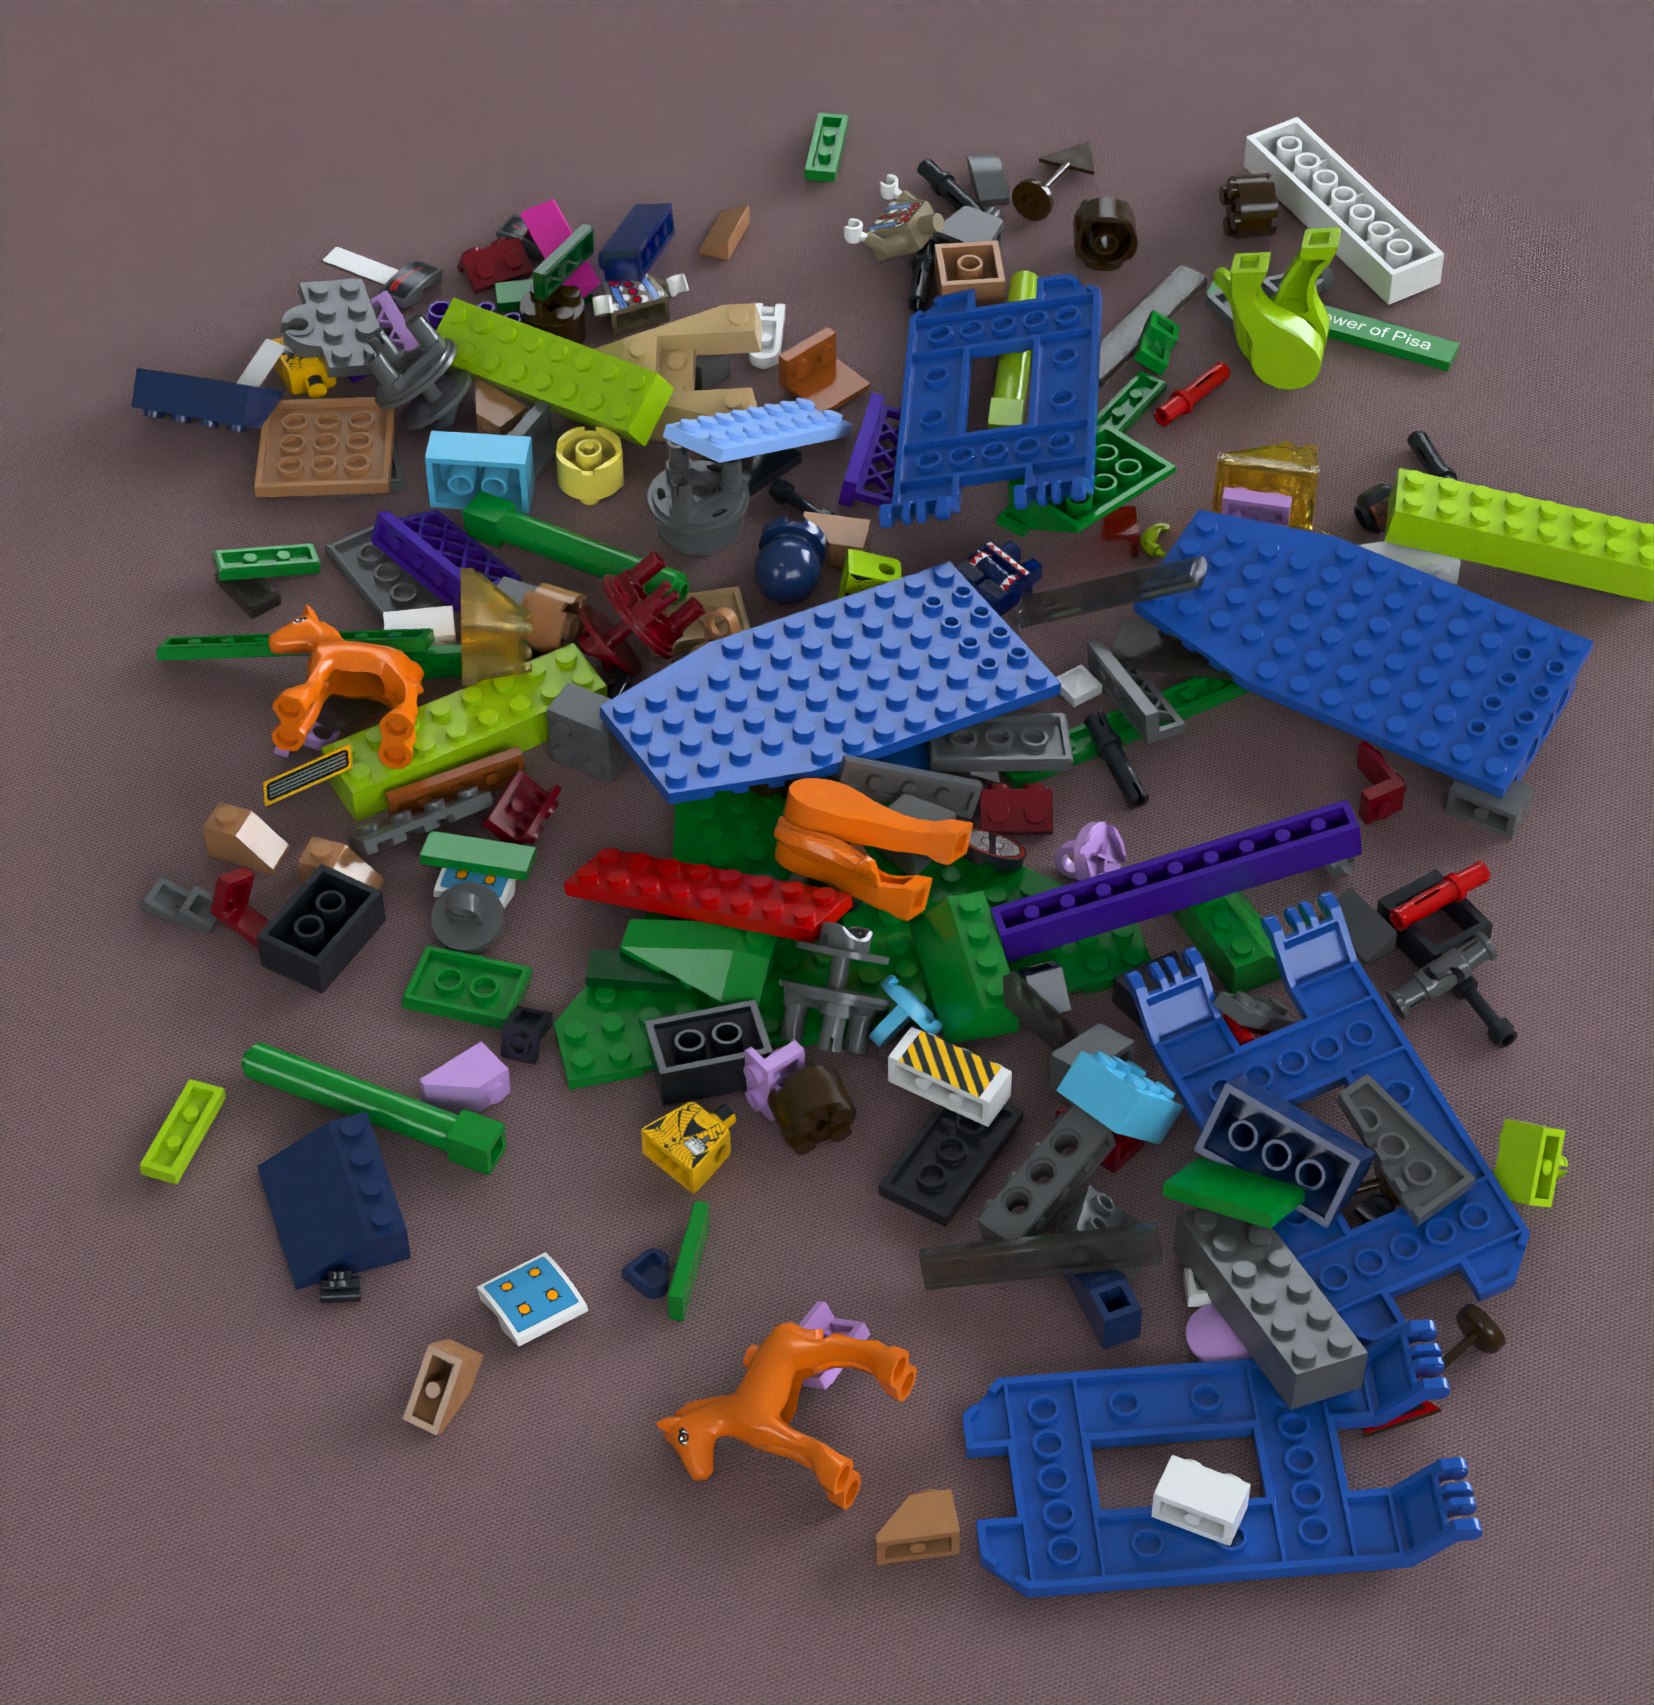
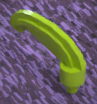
M1166 523L1154 524L1143 533L1141 547L1146 553L1153 557L1159 556L1164 558L1166 556L1162 546L1157 544L1156 541L1161 531L1168 532L1170 530V525Z

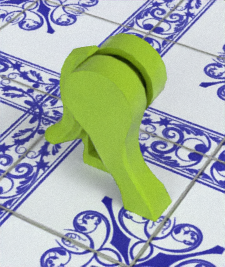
M1341 227L1306 229L1300 249L1287 266L1277 292L1270 298L1262 290L1261 284L1268 271L1271 252L1237 253L1234 255L1231 271L1225 267H1219L1214 272L1213 284L1221 288L1232 310L1233 326L1238 347L1251 362L1255 374L1264 383L1275 388L1287 390L1303 388L1312 383L1320 372L1329 334L1330 318L1318 296L1315 283L1321 272L1331 263L1338 250Z

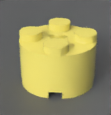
M584 426L573 428L565 432L556 444L558 486L564 493L573 498L580 499L585 505L597 504L600 499L614 494L624 485L623 452L620 438L613 431L604 427L595 426L596 431H585Z

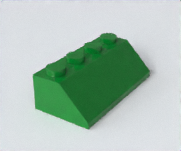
M984 891L946 897L911 926L912 939L937 1020L942 1023L941 1034L943 1040L952 1044L1019 1032L1020 1001Z
M1242 891L1171 912L1228 993L1236 994L1237 991L1245 993L1282 978L1271 943L1262 929L1261 917Z

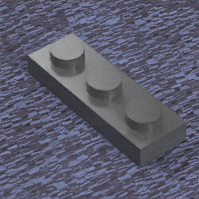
M1221 991L1213 1002L1217 1008L1241 1026L1274 1032L1297 1022L1287 1015L1289 1008L1272 997L1266 1000L1257 994L1250 997L1241 991H1237L1236 994Z

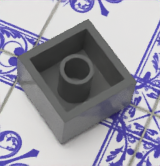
M569 682L546 709L550 757L562 765H568L592 777L612 783L632 757L600 718V706L611 699Z

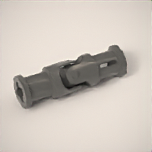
M1481 930L1474 933L1473 939L1458 949L1452 947L1439 958L1413 973L1411 980L1396 990H1388L1386 996L1397 1014L1402 1019H1406L1410 1016V1011L1426 1001H1434L1456 984L1466 980L1472 975V970L1487 960L1492 961L1498 958V953L1489 938Z

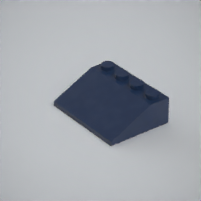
M367 1111L329 1121L257 1166L296 1290L320 1284V1279L328 1278V1271L351 1269L352 1274L411 1258L407 1228Z

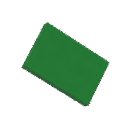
M426 945L401 999L402 1008L503 1030V1022L522 1002L533 976L532 967Z
M1197 1157L1164 1182L1163 1196L1268 1229L1275 1226L1305 1201L1306 1188L1202 1157Z

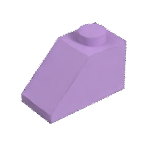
M479 1042L419 1079L422 1102L447 1110L462 1111L465 1109L481 1112L490 1105L501 1102L506 1095L511 1093L509 1069L482 1042Z

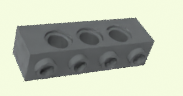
M1076 1104L1067 1113L1060 1114L1053 1123L1052 1131L1044 1141L1037 1142L1031 1148L1027 1161L1018 1171L1015 1170L1009 1174L1003 1184L1002 1191L994 1200H988L981 1208L977 1222L982 1237L1017 1261H1020L1116 1146L1113 1131ZM1066 1148H1076V1150L1069 1155L1060 1154L1061 1151ZM1041 1177H1052V1179L1045 1184L1036 1183V1181ZM1020 1205L1028 1207L1025 1211L1021 1213L1011 1212L1015 1207Z

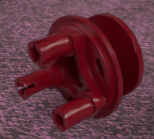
M654 550L650 551L647 556L630 570L625 569L618 576L607 574L601 579V584L607 598L622 618L615 626L602 613L590 605L585 604L579 609L580 618L587 629L578 637L579 646L584 654L599 658L606 673H609L616 666H619L632 676H637L642 671V666L636 653L626 640L633 632L656 654L665 659H670L675 655V642L684 635L683 631L706 613L703 605L694 596H691L688 601L671 615H665L662 611L680 598L675 589L667 596H664L672 587L666 580L650 595L646 594L644 585L662 569L667 567L662 557L657 552H654Z

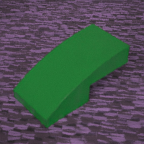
M1152 310L1139 338L1134 360L1161 376L1168 367L1170 351L1178 342L1180 326Z

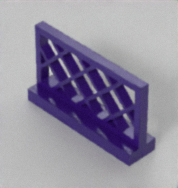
M873 392L871 394L843 481L838 504L851 507L853 500L879 507L882 504H892L893 488H890L885 480L895 475L896 463L892 457L897 455L899 426L891 428L885 419L887 417L900 421L901 409L883 404L884 395ZM890 439L896 447L885 450L879 442ZM883 461L889 469L878 473L872 464ZM876 483L882 492L873 493L863 490V488Z
M437 509L400 518L395 517L389 511L377 513L371 542L445 604L452 606L455 612L466 610L469 599L489 595L493 592L501 578L489 576L488 574L522 581L519 575ZM434 522L438 526L430 525L429 523ZM443 551L450 552V553H454V554H458V555H462V556H457V555L445 553V552H443ZM464 568L470 569V570H474V571H478V572H482V573H484V574L477 573V572H473V571H469V570H464Z

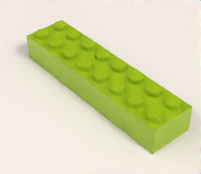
M454 297L436 330V333H439L443 339H451L457 345L456 356L446 372L451 373L457 370H465L472 377V382L480 378L503 393L533 405L538 400L550 404L551 412L593 428L595 426L607 428L613 431L619 438L643 447L646 446L675 389L657 372Z
M1398 469L1388 500L1384 542L1653 602L1654 524L1641 523L1619 516L1589 511L1584 508L1557 504L1553 501L1535 499L1518 493L1504 492L1483 485L1478 486L1460 482L1452 478L1429 475L1417 470Z
M574 643L418 707L415 723L416 742L413 746L411 764L402 769L389 768L382 764L378 757V750L382 740L380 723L322 747L321 754L324 756L348 744L351 745L353 768L327 779V781L354 820L359 822L387 810L386 792L515 747H519L521 752L549 741L546 709L569 682L608 698L607 685Z

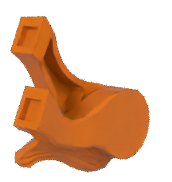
M803 778L794 781L789 786L783 812L784 816L779 817L774 829V836L777 839L774 854L777 862L789 871L822 881L838 891L851 893L852 898L908 922L925 910L932 878L921 875L895 876L887 874L877 867L876 861L867 854L863 845L897 852L926 855L935 862L950 865L967 854L973 823L954 819L941 821L916 819L893 811L848 785L827 779Z

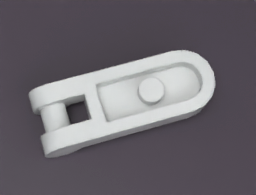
M756 303L762 322L761 352L748 353V360L751 365L760 369H768L779 363L778 355L781 354L786 304H775V307L763 306V303Z

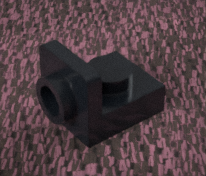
M517 1006L503 1022L501 1056L507 1059L535 1064L539 1060L540 1041L552 1027L553 1013Z

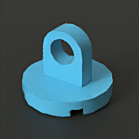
M890 974L880 985L898 1005L879 1023L869 1038L879 1048H882L912 1019L927 1033L936 1035L943 1028L942 1023L933 1017L934 1014L909 989L907 990L901 985L898 986L899 980Z

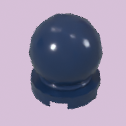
M784 516L773 519L763 527L758 547L760 552L754 563L755 583L766 598L782 605L800 603L807 599L815 591L821 578V565L827 552V539L817 525L804 519L803 524L787 521L788 517Z

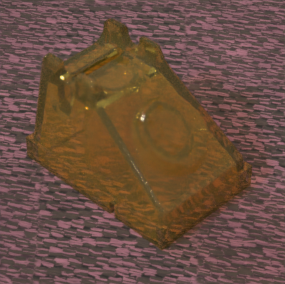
M1282 440L1274 445L1219 453L1212 512L1220 514L1222 512L1224 487H1244L1250 491L1264 493L1278 492L1285 496H1292L1289 527L1312 530L1320 466H1318V446L1306 443L1303 447H1296L1292 441Z
M460 568L462 685H476V681L530 673L532 671V662H526L524 659L532 657V649L523 643L522 636L533 632L532 623L524 622L527 619H532V611L516 603L482 573L475 572L474 568Z

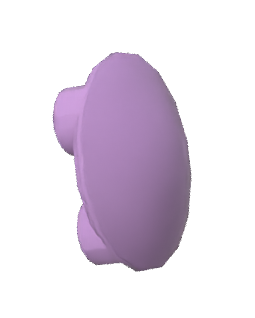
M1213 1303L1200 1307L1191 1315L1186 1326V1342L1192 1353L1198 1357V1362L1252 1358Z

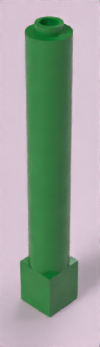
M480 491L462 510L465 531L473 539L497 548H501L506 543L600 579L607 574L618 576L625 569L630 570L643 559L640 556L517 512L515 503ZM669 567L662 569L644 585V591L647 595H650L663 581L669 582L672 587L664 596H667L674 589L680 596L671 605H676L683 601L689 592V582H687L686 574Z
M257 1042L253 1047L247 1048L243 1054L241 1067L244 1069V1075L248 1079L348 1116L367 1111L372 1125L447 1152L448 1161L488 1176L507 1148L505 1124L463 1109L457 1115L261 1042Z

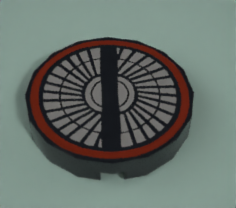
M972 828L967 854L962 857L979 866H985L987 861L994 863V869H997V871L1013 872L1023 867L1027 852L1021 844L1005 835L986 829Z

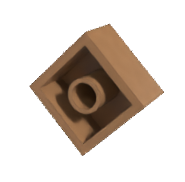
M998 240L935 244L934 276L938 296L940 294L943 296L974 288L977 296L976 307L1005 303L1006 281Z

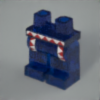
M990 540L984 544V549L976 550L967 560L955 566L1000 617L1017 606L1022 600L1026 601L1031 598L1032 585L1042 578L1041 563L1032 558L1021 564L1019 562L1021 560V550L1012 540L1000 546Z

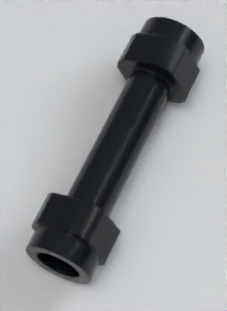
M778 478L773 481L769 488V494L775 501L781 505L788 503L802 514L806 511L835 515L827 508L820 510L795 492V486L787 480Z
M1473 975L1452 987V992L1459 1000L1466 999L1487 1025V1035L1494 1044H1497L1500 1048H1505L1516 1040L1517 1032L1514 1030V1026L1506 1017L1500 1019L1477 990L1478 982Z

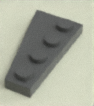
M477 786L458 791V798L445 802L444 798H438L423 804L424 810L411 814L410 810H404L389 816L391 821L378 826L376 821L356 827V834L348 836L351 849L365 855H370L379 851L378 843L380 846L388 844L396 845L406 841L408 837L406 832L413 830L414 834L428 832L441 826L440 820L446 818L447 822H452L494 806L491 793L486 790H478Z
M1368 1074L1338 1094V1105L1364 1146L1376 1152L1373 1159L1416 1227L1474 1187L1476 1178Z

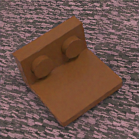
M828 326L778 355L779 385L796 398H804L814 402V408L819 411H834L870 389V383L836 358V332Z

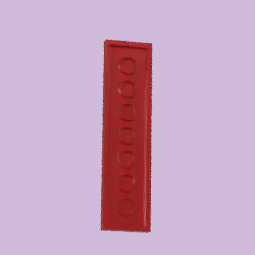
M613 847L600 850L596 856L580 867L576 873L564 882L567 896L814 943L819 939L823 922H837L853 906L851 893L836 891L831 887L809 886L798 881H782L765 875L755 876L740 873L738 870L712 868L706 864L695 865L679 862L673 858L663 859L649 856L646 853L620 851Z

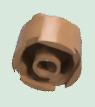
M548 583L541 584L534 592L528 590L522 601V609L525 613L522 624L517 629L515 641L527 640L528 650L542 655L578 641V637L586 630L579 615V609L585 605L582 600L587 599L586 595Z

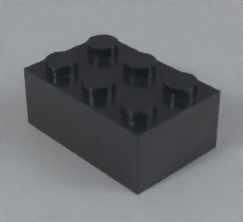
M320 864L256 936L261 965L323 994L386 921L382 891Z

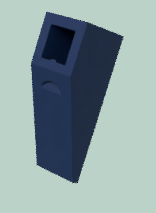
M1088 1245L1077 1257L1074 1258L1070 1255L1059 1267L1102 1348L1106 1349L1140 1337L1142 1308L1126 1278L1108 1260Z

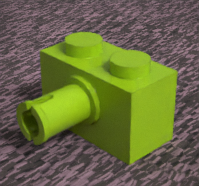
M1504 1120L1503 1129L1499 1136L1500 1147L1496 1168L1493 1174L1510 1201L1531 1206L1552 1207L1556 1180L1563 1178L1567 1173L1566 1170L1559 1169V1166L1568 1167L1567 1159L1561 1155L1566 1130L1525 1121Z

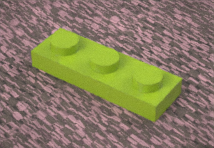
M189 1079L140 1163L141 1175L178 1184L226 1099L225 1088Z

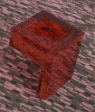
M1136 506L1119 507L1101 518V540H1129L1131 558L1138 557L1139 528Z

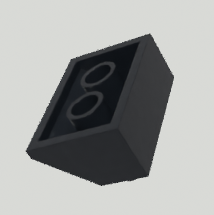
M756 999L644 1021L654 1078L663 1106L747 1090L746 1077L743 1071L745 1067L744 1051L752 1047L764 1059L773 1052Z

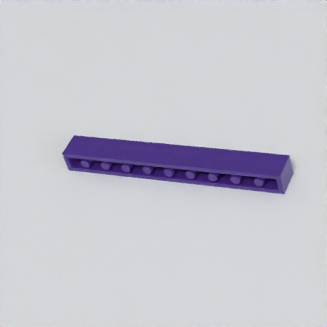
M1348 799L995 906L990 908L1006 961L1011 962L1361 855L1360 826Z

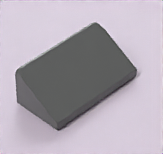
M1350 887L1344 891L1336 900L1341 906L1356 956L1365 965H1368L1395 950L1396 930L1354 888ZM1324 912L1320 915L1319 919L1321 921L1327 919Z

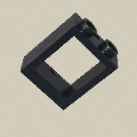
M1437 869L1378 900L1377 912L1397 932L1396 946L1419 969L1436 960L1452 947L1458 949L1473 939L1474 933L1481 930L1489 940L1492 934L1493 924L1467 898L1460 902L1452 901L1441 908L1464 931L1438 946L1415 924L1410 925L1403 931H1398L1392 925L1389 917L1392 909L1406 903L1442 881L1444 876Z

